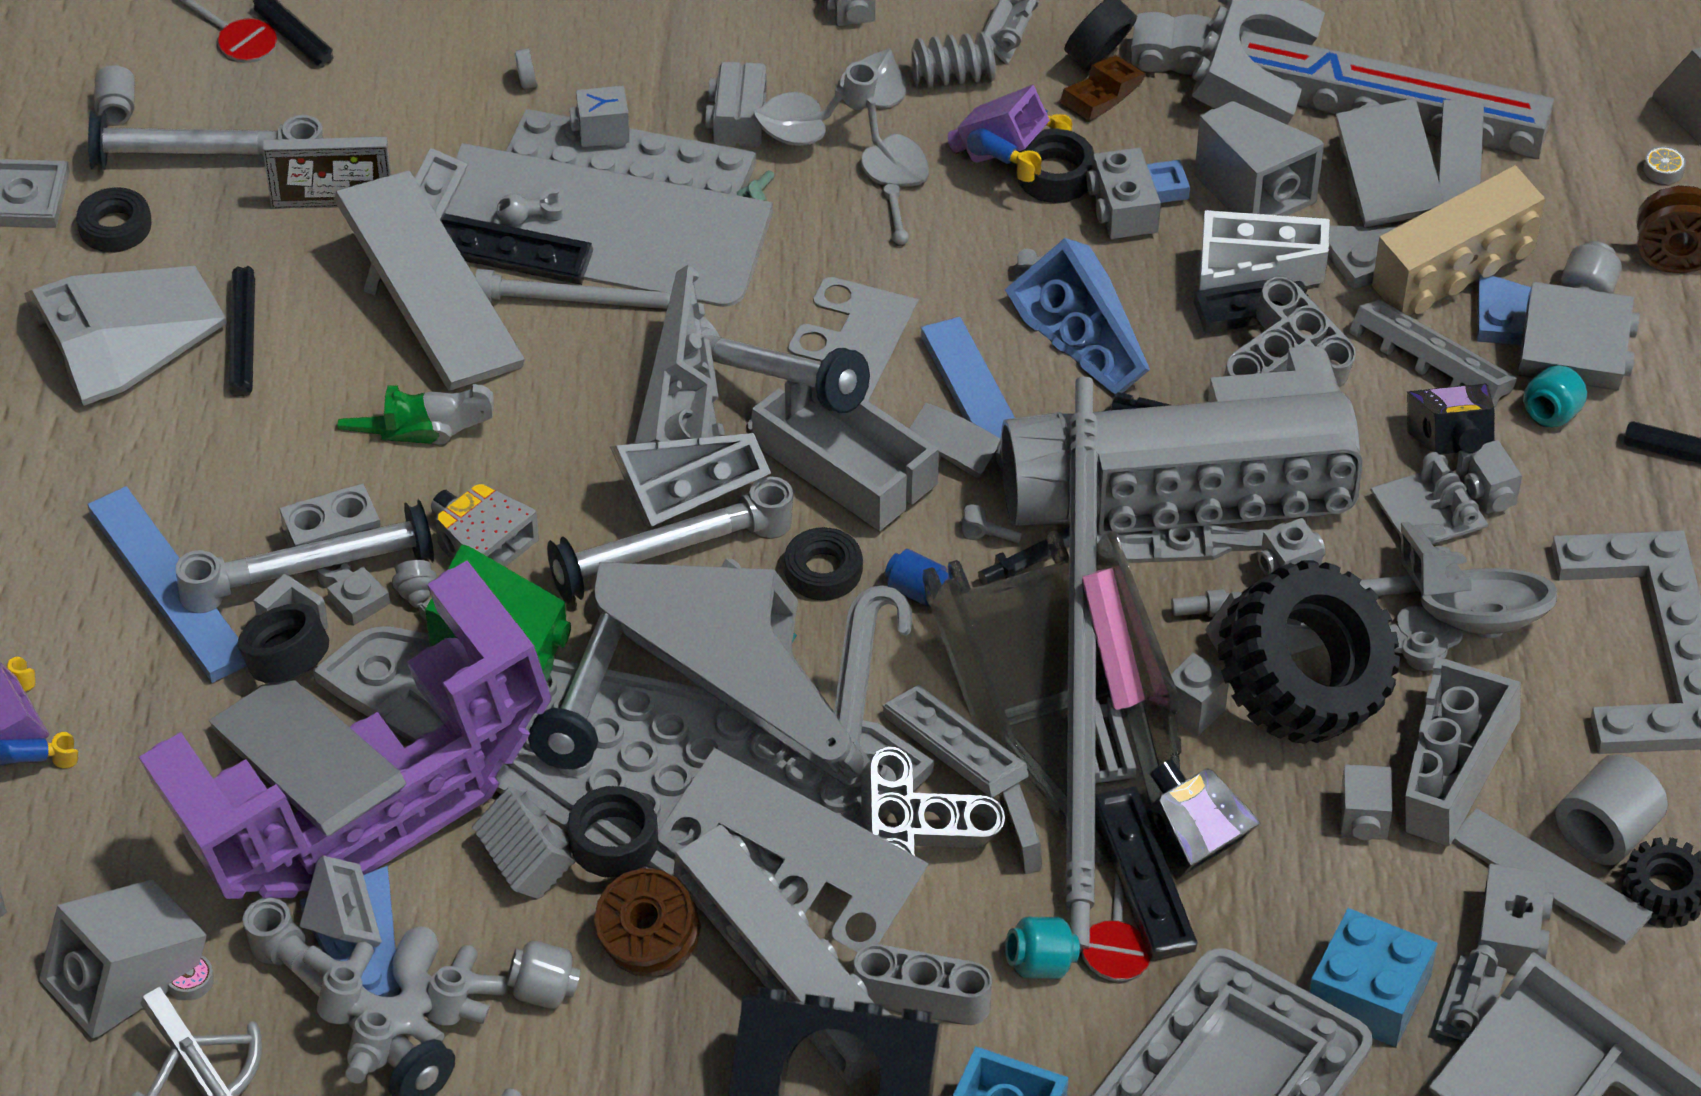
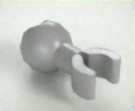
M547 189L542 192L540 198L525 200L519 194L505 195L497 205V214L502 222L512 226L522 224L528 216L539 214L550 221L561 220L563 218L562 206L552 207L548 205L552 202H559V189Z

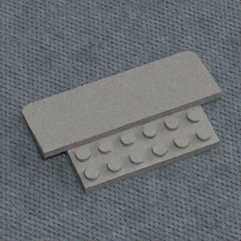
M530 109L525 110L506 151L461 143L456 159L468 163V166L445 212L446 214L591 242L593 253L584 280L634 290L671 293L676 272L686 265H690L699 272V278L694 282L697 302L728 307L738 304L745 297L773 215V202L737 196L736 194L737 191L746 187L756 166V152L629 128L630 143L582 147L580 132L571 130L570 117ZM547 189H559V202H552L548 205L552 207L562 206L563 218L561 220L550 221L539 214L528 216L522 224L512 226L502 222L497 214V205L505 195L519 194L525 200L540 198L542 192Z

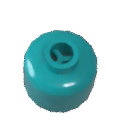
M1562 365L1550 366L1529 382L1524 391L1523 401L1526 411L1534 421L1550 428L1561 427L1582 410L1587 399V389L1579 374L1571 368Z
M1024 917L1019 920L1015 928H1011L1008 931L1005 943L1006 959L1008 964L1014 966L1016 972L1023 978H1063L1069 971L1071 963H1076L1079 958V938L1076 934H1072L1069 924L1063 918Z

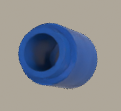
M908 548L901 554L895 553L890 558L885 569L888 587L895 588L904 596L925 606L930 604L937 607L941 606L948 597L954 581V576L946 572V566Z

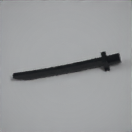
M1070 526L1006 558L1003 552L995 555L994 565L978 571L980 583L984 587L1002 580L1006 587L1014 584L1016 573L1070 546Z

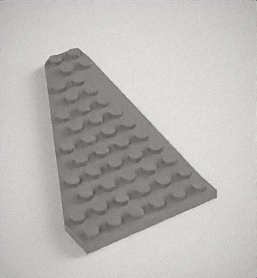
M389 626L370 628L355 635L313 670L315 682L368 717L378 712L392 731L413 743L421 735L432 732L444 724L416 687L407 661L416 657L423 649L430 647L427 633ZM554 659L551 674L546 680L552 699L545 710L562 707L579 667L578 663ZM608 669L587 716V720H589L597 732L599 741L592 760L586 766L574 770L550 766L535 755L527 739L513 763L503 764L495 777L499 782L496 791L500 794L508 787H512L523 792L531 790L539 795L548 807L544 813L548 820L567 833L569 812L578 799L591 790L605 786L627 787L640 792L651 802L657 815L659 833V830L712 750L716 748L862 827L861 786L851 788L843 785L702 688ZM534 713V715L532 716V718H531V720L529 721L528 725L526 726V729L528 730V732H529L530 727H531L532 724H533L534 718H535L538 714H535V713ZM863 720L859 746L868 756L869 760L882 748L895 747L904 751L912 764L913 791L934 772V761L880 724ZM877 765L878 774L881 778L889 782L896 781L895 773L890 767ZM878 810V816L880 821H882L891 812L886 810ZM608 817L598 820L589 826L585 831V836L596 844L617 847L627 844L639 836L641 828L634 821L623 817ZM691 817L679 819L671 830L673 840L680 845L690 844L698 839L701 834L699 822ZM725 827L732 837L736 835L743 840L749 850L750 858L760 870L765 869L774 877L785 859ZM658 839L657 851L651 861L643 868L660 869L673 876L676 852L662 845ZM799 876L786 877L779 884V892L789 904L796 902L808 890L806 881Z

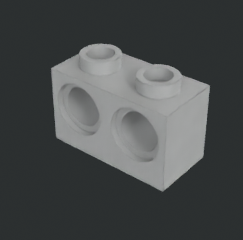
M364 483L279 508L283 535L288 548L381 527L380 519Z

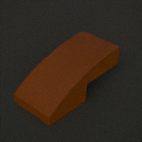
M1114 55L1091 65L1088 79L1064 88L1060 103L1090 121L1104 114L1126 98L1144 80L1146 73L1119 56Z

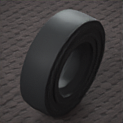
M113 187L96 191L86 197L78 207L76 222L79 234L88 246L104 252H119L135 247L148 236L152 218L149 205L141 194L131 189ZM111 213H125L130 217L127 222L118 226L108 227L98 223L100 218Z
M820 527L801 532L790 541L784 554V573L789 585L802 596L815 600H831L848 594L857 586L863 572V556L860 546L849 534L834 528ZM828 554L835 556L840 561V566L833 572L817 573L811 571L806 563L812 556Z

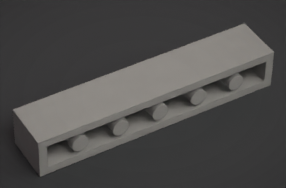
M720 824L676 852L673 876L679 879L689 892L692 900L765 987L786 990L785 1000L798 1002L805 1001V994L834 997V1007L852 1010L854 1001L874 1003L868 997V991L862 980L854 973L849 974L840 964L833 946L826 939H819L811 930L808 920L800 907L796 904L790 905L782 896L772 874L765 869L761 871L750 858L746 844L740 837L736 835L732 837L725 827ZM883 1009L882 1014L891 1015L887 1010ZM825 1029L808 1036L848 1086L878 1066L877 1060L870 1048L851 1033L842 1030Z

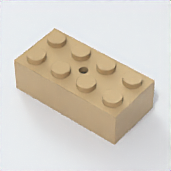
M1516 165L1379 236L1372 287L1388 305L1408 316L1414 313L1420 314L1425 312L1434 302L1447 295L1454 296L1460 293L1468 284L1479 279V275L1488 278L1507 263L1515 259L1522 260L1529 256L1536 247L1545 197Z

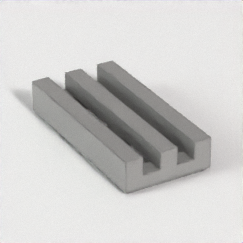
M1107 698L1106 704L1099 705L1097 699L1095 731L1107 770H1099L1095 756V783L1135 778L1136 765L1120 710H1115V707L1113 708L1111 698ZM1103 717L1109 718L1123 768H1117Z

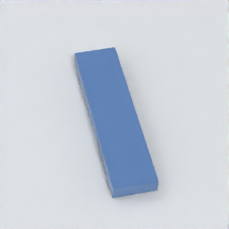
M961 317L921 327V338L964 419L1001 439L1003 420L1015 417Z

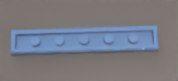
M125 486L88 503L90 516L211 683L246 667L247 665L237 647L238 637L217 608L206 613H195L182 606L179 599L175 567L179 557L128 487Z

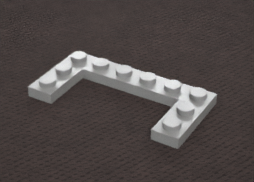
M1684 531L1554 536L1551 548L1559 581L1646 577L1677 703L1593 707L1590 719L1598 754L1701 750V595Z

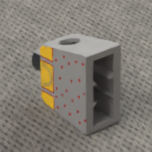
M475 485L459 498L448 490H442L434 497L431 503V510L437 514L435 521L438 544L452 560L461 544L472 547L506 567L539 541L537 511L486 485Z

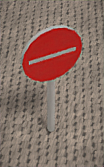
M180 0L223 29L220 32L218 44L220 51L227 58L236 62L250 63L268 57L275 50L277 36L275 30L268 23L258 19L247 18L227 24L194 0Z
M1117 872L1115 876L1113 921H1103L1093 925L1090 928V949L1082 948L1081 951L1082 957L1089 969L1100 977L1114 982H1128L1139 978L1148 969L1150 958L1139 930L1132 925L1122 922L1124 890Z

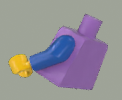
M1031 85L976 107L958 126V129L948 133V142L952 151L956 154L968 151L971 160L975 163L992 158H997L1006 164L1013 162L1017 164V178L1024 182H1032L1034 180V173L1037 175L1041 174V157L1036 151H1018L1024 150L1045 126L1050 127V129L1072 131L1073 123L1071 118L1065 114L1047 115L1048 110L1044 108L1034 85Z
M19 656L11 658L7 663V668L0 662V765L46 761L47 757L51 756L52 762L59 768L74 767L78 762V750L73 749V736L68 732H60L53 737L51 743H47L45 738L50 736L25 693V691L31 690L36 684L35 670L32 668L27 669L26 660Z

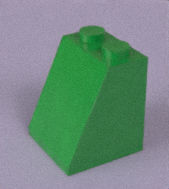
M461 544L447 570L453 569L468 560L534 645L545 680H547L553 668L554 655L558 647H565L571 632V623L566 621L565 601L472 547ZM431 598L425 613L429 646H434L446 638L457 637L439 615Z

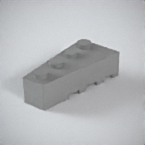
M1435 656L1432 680L1426 697L1425 713L1421 720L1417 750L1414 753L1405 795L1406 833L1446 846L1451 845L1520 720L1521 682Z

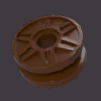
M1678 185L1661 189L1648 196L1639 207L1636 219L1638 229L1637 246L1641 257L1650 266L1664 272L1684 274L1701 270V189L1693 186Z
M640 868L623 873L611 882L597 901L594 917L598 938L608 955L619 968L635 976L655 977L675 970L688 960L697 946L701 928L697 907L687 889L678 878L660 869ZM657 916L655 924L650 928L638 929V925L644 918Z

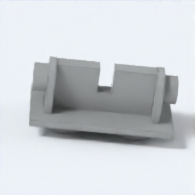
M998 0L984 33L989 42L992 43L993 52L1006 65L1009 64L1016 47L1020 45L1023 32L1031 18V12L1038 7L1039 0Z
M1479 945L1477 949L1470 952L1469 957L1460 956L1435 1029L1436 1033L1466 1041L1497 1001L1507 969L1497 966L1498 959L1492 947Z

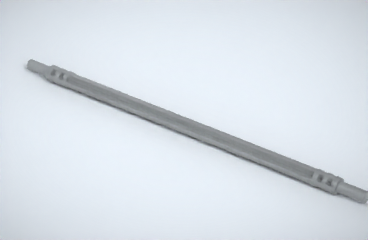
M1085 376L1079 377L1075 381V414L1071 416L1066 865V906L1071 909L1072 934H1076L1079 938L1080 952H1082V948L1090 949V909L1095 905L1096 635L1082 579L1083 576L1096 572L1097 416L1093 414V379Z

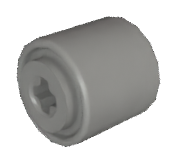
M1621 754L1607 755L1558 803L1555 816L1563 836L1578 853L1602 865H1616L1666 815L1668 801L1660 781L1646 766L1633 758Z

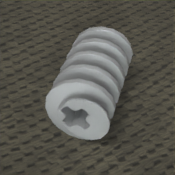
M984 32L977 33L974 43L968 33L962 34L959 45L953 35H947L943 47L937 36L930 38L928 48L922 38L914 40L911 51V67L916 88L919 78L924 76L928 87H933L935 75H940L944 86L949 84L951 74L954 73L959 84H964L967 72H971L975 83L980 82L982 71L987 72L990 81H995L993 46Z

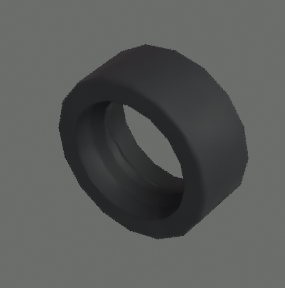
M1104 0L1077 26L1065 43L1064 51L1084 70H1090L1091 65L1104 60L1121 43L1134 26L1137 15L1121 0Z
M1045 129L1040 131L1024 150L1019 151H1036L1039 153L1041 161L1059 158L1077 165L1075 170L1067 173L1055 174L1041 170L1040 175L1034 173V180L1032 182L1019 180V185L1028 195L1040 201L1063 203L1080 198L1088 191L1086 173L1087 171H1092L1094 151L1090 143L1079 134L1063 129Z
M297 603L273 608L256 617L239 635L237 647L255 680L264 683H275L295 678L310 670L322 660L328 651L330 639L313 607Z
M605 786L591 790L578 799L569 812L568 819L569 848L575 862L587 872L600 877L618 878L623 873L646 866L657 851L658 841L657 815L651 802L640 792L624 786ZM608 817H623L634 821L641 828L639 836L631 842L617 847L602 846L591 842L585 836V831L596 821Z

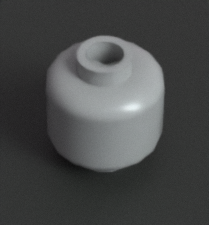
M1598 241L1586 242L1573 248L1561 277L1562 285L1613 294L1622 270L1621 261L1609 245Z
M530 941L524 946L523 950L515 949L506 985L513 987V995L519 1001L555 1009L562 1003L564 996L574 997L579 981L580 969L572 967L573 957L568 949L538 941Z

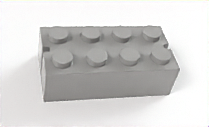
M787 381L785 383V392L778 388L752 408V430L761 450L878 531H881L906 510V502L913 505L938 484L939 448L866 399L853 411L839 414L836 411H829L822 407L817 399L815 387Z

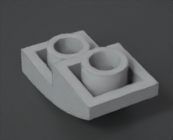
M925 403L909 428L939 448V461L943 457L976 479L980 478L994 456L1000 438L976 424L929 403Z

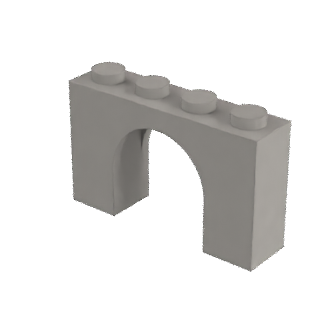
M1217 0L1222 3V6L1220 5L1216 9L1209 23V27L1214 30L1208 34L1200 52L1205 54V57L1200 59L1192 75V78L1197 80L1192 97L1215 109L1234 101L1288 124L1294 116L1302 89L1269 73L1254 63L1244 51L1240 39L1243 31L1313 45L1318 38L1325 12L1302 0Z

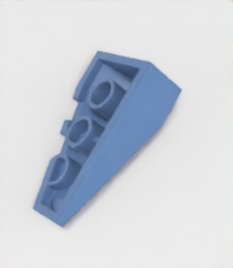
M1064 238L1005 289L1026 324L1042 333L1052 341L1051 344L1060 351L1067 353L1080 364L1081 368L1114 394L1118 392L1123 393L1150 371L1113 284L1089 245Z

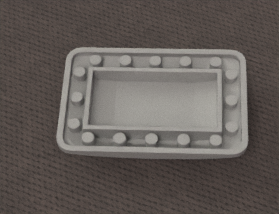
M1216 948L1206 952L1198 960L1093 1096H1341L1369 1055L1372 1047V1033L1368 1026L1360 1020L1229 949Z

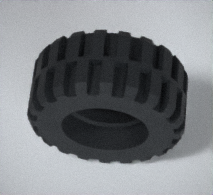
M1301 560L1297 564L1289 563L1279 567L1242 591V594L1232 601L1227 609L1228 617L1222 620L1219 630L1220 637L1225 638V640L1218 644L1219 660H1224L1225 668L1221 670L1225 684L1230 683L1235 692L1231 697L1238 707L1243 705L1249 711L1247 717L1257 726L1265 724L1268 726L1266 732L1279 739L1288 735V740L1293 743L1305 744L1309 741L1315 743L1328 741L1368 720L1370 716L1376 714L1385 705V698L1392 694L1396 685V679L1392 676L1399 672L1400 656L1394 654V649L1399 647L1397 632H1391L1389 622L1392 621V618L1387 608L1381 609L1376 601L1379 596L1372 588L1365 589L1360 585L1362 579L1349 571L1341 574V567L1328 562L1319 565L1314 560ZM1288 618L1307 625L1324 643L1330 657L1332 669L1329 686L1311 680L1295 664L1286 642V623Z

